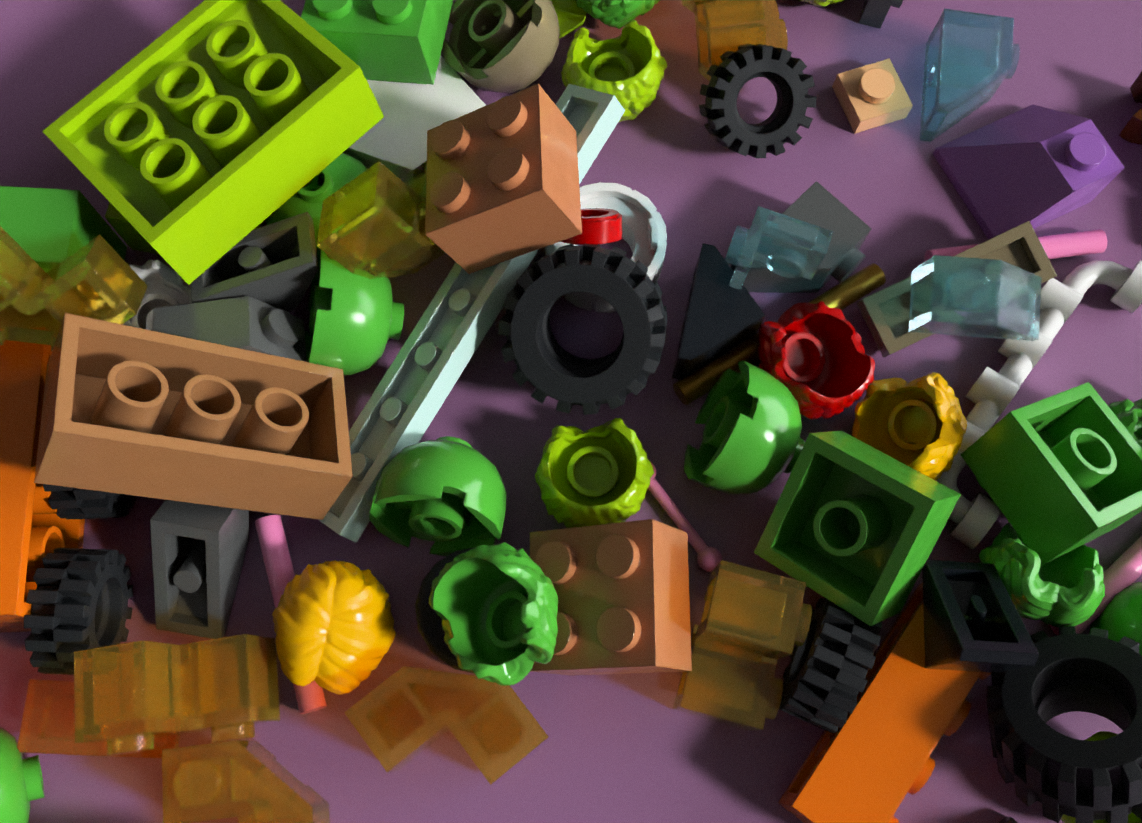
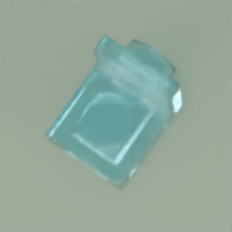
M758 206L749 229L737 225L724 262L736 266L729 286L741 290L753 260L764 263L770 271L777 275L788 278L802 276L812 280L827 253L833 231Z

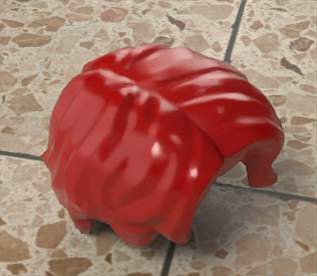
M823 301L816 304L808 302L796 303L788 308L779 317L777 322L766 321L759 328V368L771 374L789 389L798 402L800 415L810 420L819 417L829 419L834 414H840L844 408L850 407L859 400L863 392L868 389V385L874 381L875 360L865 354L860 334L845 319L842 310L839 308H829Z

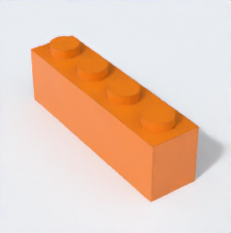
M923 583L919 584L873 656L876 659L873 668L868 670L865 680H867V684L863 693L859 691L856 697L857 705L852 714L848 712L846 723L842 728L838 727L836 733L833 734L826 730L823 732L778 803L802 822L899 823V820L893 815L907 792L911 795L917 793L928 781L935 767V760L930 755L943 734L946 736L952 735L966 719L971 708V703L965 699L978 678L984 680L991 674L988 672L925 668Z

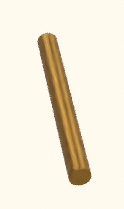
M872 263L808 303L816 304L823 301L829 308L843 310L886 283L885 274L877 264ZM759 332L674 383L673 388L679 400L684 405H688L711 391L728 368L740 373L738 365L740 361H745L752 365L760 360L758 354Z

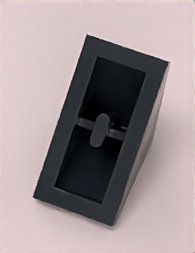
M702 243L693 274L672 374L673 379H683L757 333L765 318V314L714 245Z
M927 559L922 569L926 669L992 673L1036 665L1039 652L994 564Z

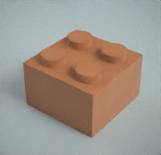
M539 83L427 131L425 235L468 274L582 234L576 130Z
M654 519L530 532V558L540 566L545 576L550 578L559 600L557 612L558 634L553 657L547 664L534 662L531 672L575 676L692 671L687 532Z

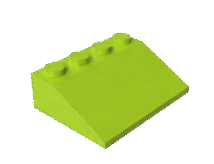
M204 0L42 132L182 279L190 285L382 120L384 115L360 66L281 0Z

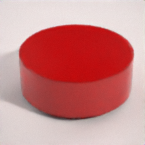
M581 209L582 234L561 242L575 245H597L619 241L622 239V215L613 209Z

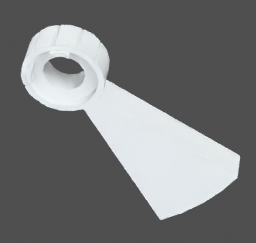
M440 56L434 85L367 80L384 118L344 151V153L360 160L374 178L425 196L427 131L449 120H454L486 106L456 71L445 62L442 56ZM599 182L580 187L581 209H613L622 215V238L629 244L633 253L630 260L635 263L639 260L648 268L647 275L652 282L658 281L665 258L667 233L664 220L660 212L656 211L657 208L640 192L632 191L630 187L618 183ZM560 241L546 246L545 255L569 244ZM572 292L563 295L573 305L585 310L592 311L594 309L595 312L602 313L616 312L609 302L592 293Z

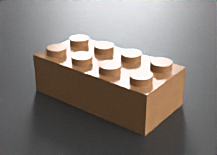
M68 313L64 314L46 369L34 483L323 520L353 477L343 369Z

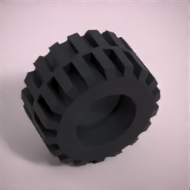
M569 244L558 248L550 254L547 253L516 280V286L507 294L502 306L507 310L506 315L499 320V335H506L507 342L501 348V352L505 362L514 360L517 366L512 377L519 386L529 381L535 387L531 397L543 404L547 396L558 400L557 411L569 414L573 405L583 406V415L598 414L600 406L608 403L611 410L625 403L628 394L632 392L636 396L646 386L649 375L655 373L660 363L667 325L666 306H663L662 291L657 280L652 282L647 275L648 268L639 260L636 263L625 256L626 251L615 246L610 250L600 247L601 244H584L582 246ZM572 292H588L605 299L614 307L622 321L623 336L618 348L611 354L596 359L580 358L564 350L556 341L550 327V311L554 303L563 295Z
M1075 626L1059 627V635L1049 637L1044 631L1030 635L1039 652L1036 665L1003 672H992V686H987V708L993 758H997L998 772L1005 784L1015 782L1017 798L1028 807L1039 801L1042 803L1043 816L1057 823L1060 822L1063 814L1075 817L1076 823H1093V820H1106L1107 823H1128V814L1131 813L1135 814L1142 821V656L1139 654L1140 643L1125 636L1119 642L1108 639V630L1093 627L1091 628L1090 635L1076 634ZM1067 712H1089L1107 718L1121 728L1123 732L1104 740L1085 741L1065 736L1052 729L1046 722L1057 715Z

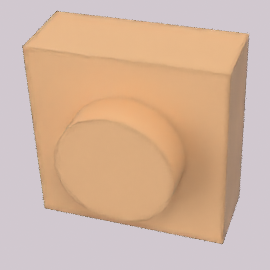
M890 58L839 73L832 86L854 134L904 119L913 106Z

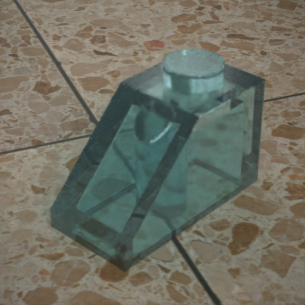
M952 9L943 10L926 42L919 140L933 141L990 101L1003 80L1012 78L1020 56L1019 44L1013 43L1014 18Z
M934 255L912 270L908 332L1026 341L1038 340L1042 277L1002 260Z

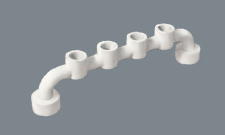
M1093 260L1077 266L1065 277L1062 283L1055 278L1046 282L1029 306V308L1038 312L1039 316L1031 327L1019 321L997 351L1008 358L1003 367L997 373L987 366L965 396L976 405L966 418V433L964 434L961 447L954 457L949 472H943L942 476L936 480L937 482L960 493L957 487V478L966 465L960 454L991 429L1091 286L1105 284L1114 288L1116 291L1110 298V301L1131 314L1141 305L1142 260H1139L1132 269L1112 261ZM980 492L971 502L961 494L949 517L955 522L949 534L970 549H974L993 526L1001 510L994 501Z

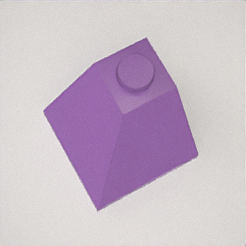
M1033 104L937 147L933 152L935 159L988 240L1027 221H1030L1033 229L1090 203L1125 168L1091 119Z

